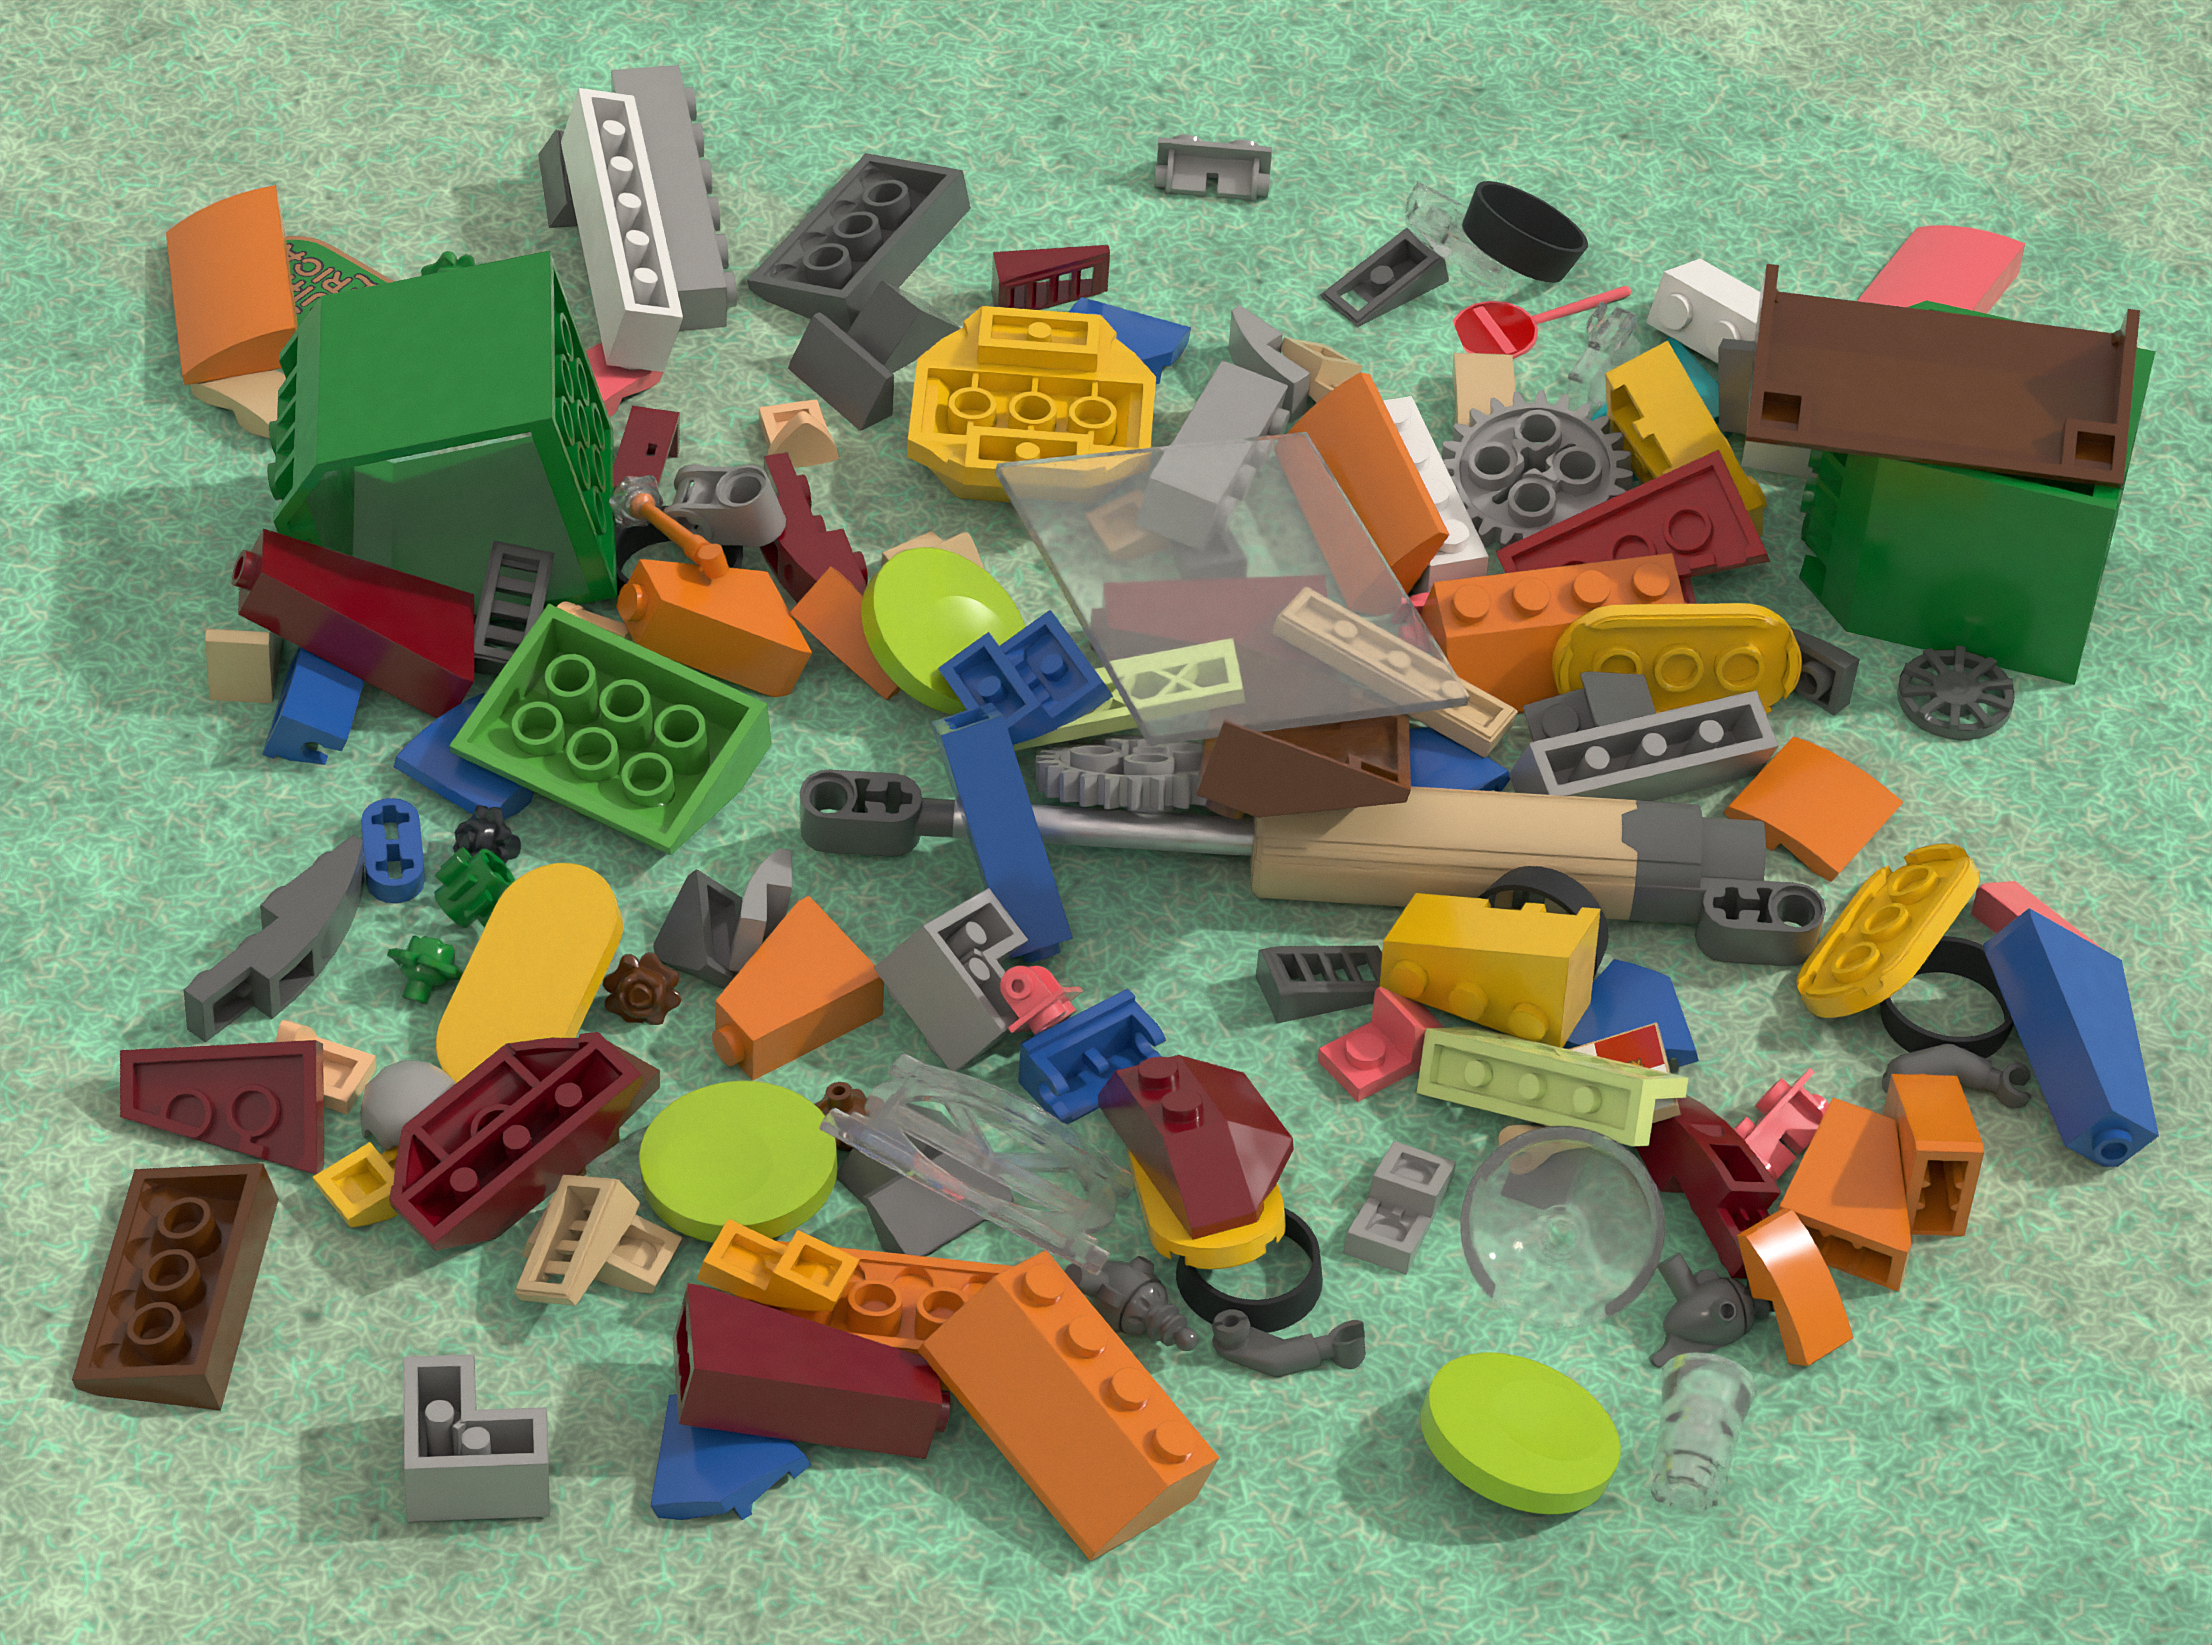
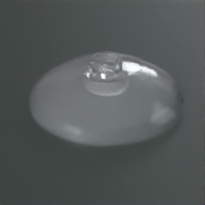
M1551 1126L1531 1130L1512 1138L1497 1148L1482 1163L1473 1176L1464 1197L1460 1218V1236L1468 1268L1478 1286L1494 1304L1511 1316L1532 1325L1552 1329H1577L1598 1324L1619 1314L1630 1306L1645 1290L1656 1272L1662 1255L1665 1239V1216L1661 1197L1655 1182L1640 1160L1627 1148L1596 1131L1573 1126ZM1556 1226H1566L1572 1230L1575 1239L1566 1247H1558L1550 1241L1549 1232Z

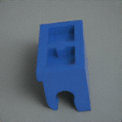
M298 646L287 670L262 755L272 759L275 756H279L289 761L325 765L328 755L321 751L309 749L305 743L315 742L324 748L337 751L343 750L348 740L364 680Z
M1128 988L1020 1044L1018 1083L1061 1128L1099 1109L1098 1094L1115 1071L1139 1065L1148 1058L1162 1057L1151 1045L1156 1047L1165 1042L1166 1038L1158 1024L1135 1001L1136 996Z

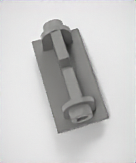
M1177 135L1173 138L1158 137L1154 187L1166 188L1165 194L1205 196L1207 178L1218 179L1217 198L1256 201L1257 196L1268 197L1272 147L1259 146L1250 140H1234L1229 143L1203 141L1192 135Z

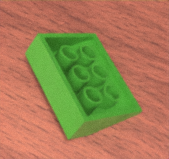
M548 604L453 739L449 748L451 753L664 853L672 855L742 790L772 745L767 703Z

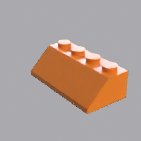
M1669 553L1433 582L1421 612V618L1431 661L1434 664L1518 710L1517 714L1524 713V705L1560 695L1552 671L1553 653L1562 633L1577 618L1589 611L1609 605L1685 604L1673 554Z
M1047 1250L994 1276L930 1335L918 1350L1090 1561L1158 1524L1194 1501L1220 1458Z

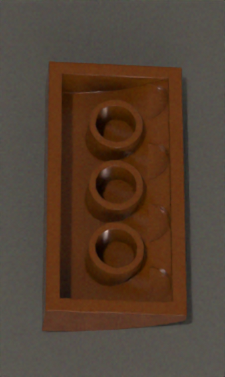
M263 1163L134 1169L72 1381L76 1389L102 1397L221 1411L279 1200Z

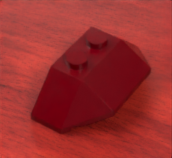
M599 1032L579 1034V1038L552 1037L506 1043L402 1127L395 1164L394 1182L391 1186L389 1197L391 1207L434 1251L498 1238L555 1192L563 1175L577 1174L600 1155L644 1081L643 1075Z
M1182 1055L1152 1057L1142 1061L1139 1065L1115 1071L1098 1094L1099 1108L1192 1240L1258 1222L1264 1210V1201L1276 1186L1294 1150L1293 1137L1244 1072Z

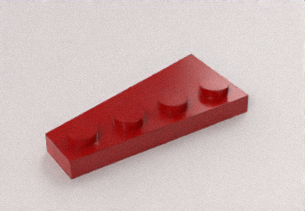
M1719 449L1496 551L1505 573L1672 553L1679 580L1770 562L1764 545Z

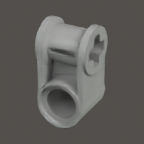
M692 464L683 466L678 470L674 479L676 494L673 503L663 511L694 535H700L711 544L743 545L752 548L764 546L778 538L786 526V517L766 472L760 467L753 465L707 467Z

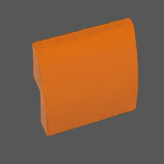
M1793 736L1723 813L1729 819L1764 821L1766 848L1774 851L1781 843L1813 873L1832 882L1904 802L1868 773L1846 759L1812 742Z

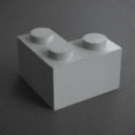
M990 888L923 925L879 962L874 969L886 984L893 1000L905 1009L925 1036L931 1051L943 1060L953 1074L1003 1040L1011 1033L1008 1027L1019 1019L1001 993L1000 982L1005 971L1000 963L1026 943L1028 939Z
M474 1354L403 1357L404 1478L407 1522L549 1517L547 1407L477 1410Z

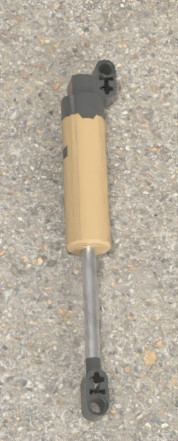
M833 769L820 770L809 775L802 783L800 789L801 837L808 846L816 851L893 857L902 856L912 851L919 843L921 836L968 839L956 800L922 798L921 789L916 782L905 775ZM1411 786V792L1406 803L1261 818L1255 816L1253 818L1242 817V819L1210 815L1161 812L1141 813L1128 810L1031 805L1042 841L1046 844L1250 856L1251 890L1257 898L1406 907L1415 893L1477 898L1501 876L1513 869L1524 866L1546 867L1568 875L1585 887L1600 905L1606 919L1696 924L1695 938L1697 946L1703 954L1721 962L1778 966L1800 965L1806 962L1817 947L1826 912L1824 899L1810 886L1793 882L1764 881L1766 860L1764 821L1702 817L1699 804ZM825 809L836 810L837 812L823 813L820 811ZM1518 890L1503 891L1497 893L1494 908L1521 910L1527 902L1545 904L1547 913L1569 915L1553 901L1531 892ZM1784 922L1796 923L1801 927L1789 926Z

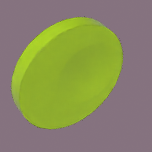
M912 548L893 556L871 578L864 591L861 604L862 625L867 643L884 672L912 698L930 708L952 715L967 711V709L938 668L987 632H990L1000 646L1025 628L1018 608L999 582L969 559L939 548Z
M758 1081L717 1083L696 1089L676 1099L665 1107L651 1122L644 1134L639 1153L643 1191L654 1212L675 1230L690 1237L712 1243L715 1242L728 1219L771 1239L796 1229L812 1218L823 1207L834 1188L838 1171L834 1132L820 1109L811 1101L790 1089Z
M1483 1352L1453 1359L1436 1373L1421 1405L1420 1425L1423 1436L1431 1452L1443 1467L1476 1493L1513 1509L1538 1514H1564L1584 1509L1596 1502L1604 1494L1620 1460L1621 1446L1616 1427L1609 1414L1594 1396L1563 1373L1525 1357L1505 1353Z

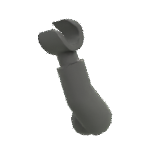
M1942 1044L1902 1054L1892 1059L1888 1064L1886 1072L1883 1074L1881 1082L1882 1088L1887 1094L1891 1074L1958 1076L1960 1084L1977 1091L1981 1090L1982 1087L1995 1093L2001 1103L2011 1109L2025 1106L2032 1098L2028 1092L2018 1091L2010 1084L2025 1086L2031 1078L2030 1070L2026 1065L2012 1063L2001 1071L1991 1067L1992 1063L1990 1060L1953 1044Z
M1230 1309L1219 1313L1214 1318L1212 1324L1214 1333L1212 1342L1220 1357L1273 1377L1320 1367L1321 1361L1332 1359L1336 1365L1342 1368L1354 1369L1363 1362L1366 1355L1364 1323L1359 1320L1344 1322L1332 1329L1329 1335L1313 1338L1312 1333L1287 1339H1282L1251 1327L1248 1317L1239 1310Z

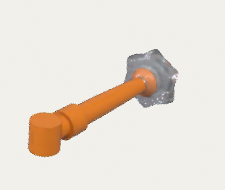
M626 476L615 488L608 503L614 512L617 527H647L651 523L682 548L684 554L698 565H702L707 578H720L728 572L729 566L721 545L711 544L702 536L694 535L660 510L664 501L659 493L654 476Z

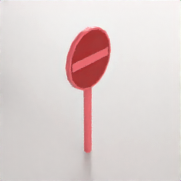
M1622 286L1533 316L1523 308L1509 302L1486 301L1474 303L1461 310L1453 319V324L1466 352L1513 355V359L1528 353L1536 344L1538 335L1537 324L1630 296L1631 289L1628 286Z

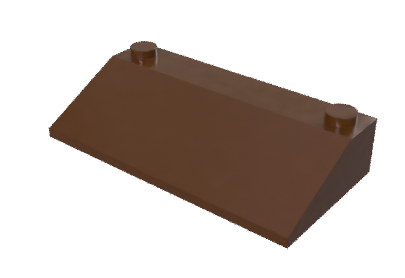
M1766 265L1756 323L1745 441L2122 488L2140 310L2128 309L2121 328L2113 333L1779 292L1777 289L1779 265Z
M1232 646L1244 707L1211 713L1206 716L1196 795L1207 799L1205 806L1208 809L1225 817L1242 819L1244 813L1261 818L1407 802L1411 792L1409 715L1373 696Z

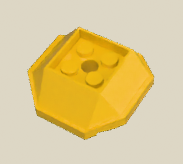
M981 306L963 321V328L942 338L917 359L908 432L907 457L927 466L960 499L1093 508L1102 503L1127 481L1149 475L1156 376L1132 350L1116 339L1117 332L1102 315Z

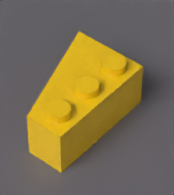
M1668 340L1606 372L1607 416L1610 419V433L1622 432L1624 435L1623 450L1631 452V469L1640 482L1644 484L1719 449L1759 537L1762 536L1763 509L1767 508L1765 495L1757 481L1752 476L1747 477L1729 442L1719 430Z
M1415 893L1383 940L1380 987L1402 995L1405 998L1517 1038L1563 1048L1591 1003L1601 909L1582 907L1577 915L1547 913L1545 904L1526 902L1521 910L1491 908L1489 899Z

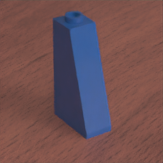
M989 703L930 722L985 890L990 888L1028 939L1026 943L1009 957L1014 958L1022 955L1024 963H1031L1060 953L1059 943L1073 939L1003 714L993 703Z
M2028 908L1983 944L1986 957L2065 1147L2103 1167H2119L2159 1137L2122 960Z

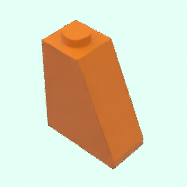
M639 559L628 583L622 587L616 604V608L636 644L673 661L771 697L791 694L812 654L811 649L767 571L729 568L724 576L710 579L705 576L702 565Z
M810 895L796 903L716 999L715 1030L712 1033L714 1048L720 1059L727 1066L731 1067L738 1064L752 1081L883 1015L884 981L875 971V965Z
M1891 1074L1883 1115L1896 1119L1910 1234L1965 1236L1984 1156V1148L1958 1076Z
M1833 1097L1780 1203L1778 1211L1782 1208L1793 1209L1819 1249L1827 1266L1899 1292L1904 1280L1912 1242L1896 1119Z

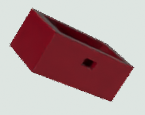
M632 406L613 466L615 526H620L621 523L634 515L629 511L628 505L630 499L637 493L646 494L650 498L651 504L658 507V488L667 457L678 458L680 451V412Z

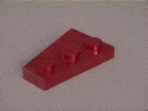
M317 1040L120 1050V1117L316 1175L324 1169L323 1043Z

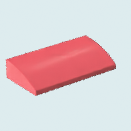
M1951 225L1917 227L1857 301L1909 307L1927 300L1987 314L2018 276L2025 243L2007 236L1969 227Z

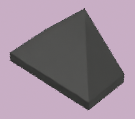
M696 869L687 876L653 944L654 953L662 963L725 990L739 973L738 971L729 970V960L743 902L742 897Z

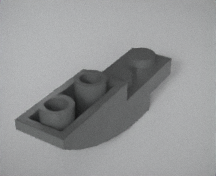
M352 835L332 851L323 853L315 860L311 867L287 885L276 888L260 904L262 931L248 936L234 952L210 970L199 973L190 985L183 989L187 1030L204 1042H207L253 1006L273 1019L296 1000L319 976L335 955L348 933L360 904L365 882L363 841Z

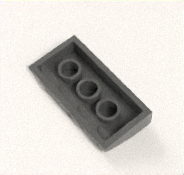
M865 153L747 279L749 290L769 303L809 319L821 312L847 333L881 280L899 288L971 209L963 170Z

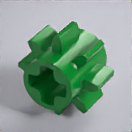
M461 847L440 866L441 869L435 874V877L443 885L434 894L440 908L456 924L467 928L478 919L485 928L499 898L515 879L507 865L493 852L481 849L472 858L470 853L464 847Z

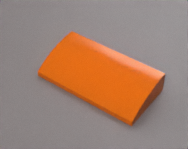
M276 185L243 192L215 202L183 219L166 232L184 385L282 368L279 362V353L297 330L298 322L284 221Z
M1360 372L1340 384L1311 407L1283 437L1272 452V455L1347 614L1378 621L1392 618L1398 604L1406 598L1450 534L1371 375Z
M777 1241L787 1247L790 1243L784 1241ZM835 1247L860 1260L832 1311L796 1310L767 1305L753 1300L749 1301L922 1356L918 1350L930 1335L994 1276L1014 1266ZM940 1378L941 1389L950 1390Z

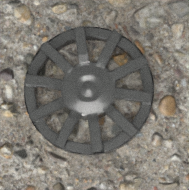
M1956 646V650L1933 651L1932 648L1923 650L1922 655L1914 658L1909 663H1905L1899 679L1897 696L1903 712L1920 728L1941 737L1968 740L1988 736L2003 727L2012 713L2015 696L2013 679L2008 678L2005 672L1997 666L1995 659L1991 657L1986 659L1977 654L1966 652V647ZM1946 665H1954V670L1948 671ZM1933 667L1938 675L1936 676L1932 672L1924 669ZM1964 667L1973 669L1969 674L1963 672ZM1983 675L1987 676L1990 679L1981 682L1978 681V679ZM1915 677L1930 685L1909 686V682ZM2000 690L2003 699L1982 692ZM1929 695L1931 701L1919 708L1912 697ZM1979 703H1984L2000 710L1990 718L1980 707ZM1938 710L1950 716V720L1947 722L1936 719L1931 714ZM1971 714L1978 721L1973 724H1959L1960 717Z

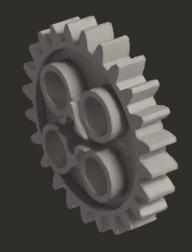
M1539 390L1534 403L1527 404L1519 391L1514 392L1513 406L1505 407L1495 397L1491 398L1489 415H1485L1481 411L1472 408L1469 411V426L1455 423L1453 426V441H1443L1442 460L1484 548L1496 542L1500 544V549L1632 489L1631 452L1623 450L1624 435L1622 432L1610 433V419L1607 415L1591 421V404L1589 403L1583 404L1575 411L1570 410L1569 395L1563 394L1555 405L1547 404L1546 394L1543 390Z
M1115 735L1105 738V741L1091 739L1090 744L1069 742V747L1052 746V750H1042L1041 756H1036L1037 792L1045 793L1047 798H1060L1062 803L1075 802L1080 803V806L1083 807L1104 805V809L1123 806L1128 811L1141 813L1171 811L1174 809V806L1189 809V804L1205 806L1207 799L1196 795L1203 744H1199L1196 741L1174 743V740L1169 738L1155 741L1154 738L1143 735Z

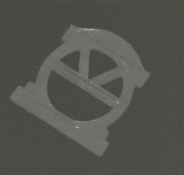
M905 1053L898 1057L888 1072V1075L895 1078V1080L883 1082L874 1087L870 1092L865 1104L866 1117L857 1112H852L851 1115H848L837 1108H832L823 1119L819 1127L820 1130L1051 1254L1064 1258L1097 1276L1106 1264L1110 1253L1096 1246L1098 1240L1090 1236V1234L1101 1232L1112 1223L1117 1212L1115 1195L1127 1200L1135 1188L1131 1172L1116 1165L1109 1156L1090 1140L1066 1123L1060 1122L1047 1111L997 1086L959 1072L924 1064ZM930 1101L944 1105L961 1135L907 1107L905 1104ZM975 1118L1041 1153H994ZM903 1132L1054 1212L1019 1206L968 1185L927 1158L910 1142ZM1034 1173H1073L1085 1191L1086 1200Z

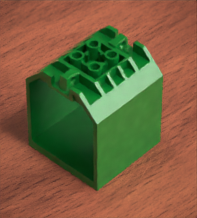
M551 251L321 296L279 353V362L286 380L278 390L277 420L269 422L270 442L276 460L267 466L271 493L275 500L282 499L281 504L273 515V522L277 532L473 593L474 625L493 540L555 553L544 609L548 604L557 607L565 601L578 605L617 597L613 427ZM531 432L532 435L397 463L387 461ZM501 566L499 576L535 583L537 573ZM500 592L495 594V600L529 607L532 601L530 598ZM491 617L490 622L501 619Z
M1927 300L1907 307L2012 320ZM2138 347L2136 350L2122 488L1811 449L1808 467L1812 468V473L1818 474L1817 478L1808 476L1800 507V512L1805 513L1801 540L1805 541V544L1817 557L1805 555L1799 579L1846 632L1923 650L1930 648L1933 651L1956 650V646L1966 647V652L1977 654L1986 659L1988 657L1995 659L1997 666L2000 668L2075 685L2118 517L2156 351Z

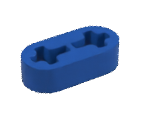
M386 798L377 800L368 805L361 819L366 885L369 893L380 901L397 904L407 902L420 894L425 882L419 814L411 803L402 799ZM392 822L397 824L398 839L386 840L385 823ZM400 861L402 878L389 879L388 862Z

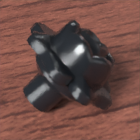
M478 805L471 818L460 823L454 832L456 840L453 846L454 854L461 847H464L473 858L481 849H487L497 855L505 864L508 859H515L520 854V839L512 834L511 829L504 823L502 810L499 807H490L488 809L487 806Z

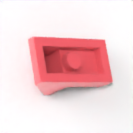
M1378 987L1375 990L1371 1022L1320 1047L1318 1062L1359 1102L1419 1071L1426 1028L1445 1027L1423 1004L1385 988Z

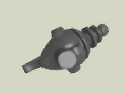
M1087 1252L1081 1265L1072 1263L1065 1269L1064 1272L1084 1295L1090 1296L1095 1309L1115 1333L1122 1332L1131 1336L1147 1333L1148 1337L1153 1341H1161L1166 1346L1175 1344L1182 1351H1190L1197 1346V1333L1187 1327V1318L1179 1314V1309L1173 1304H1168L1166 1288L1159 1278L1153 1274L1154 1264L1150 1260L1137 1256L1131 1262L1103 1261L1093 1253Z
M1676 1253L1657 1265L1677 1302L1669 1310L1663 1321V1329L1666 1333L1664 1344L1660 1350L1649 1356V1361L1652 1365L1660 1367L1732 1344L1750 1331L1755 1316L1762 1320L1769 1316L1770 1311L1775 1312L1773 1302L1753 1298L1749 1282H1747L1745 1287L1733 1278L1719 1277L1715 1271L1710 1269L1700 1270L1693 1275L1681 1253Z

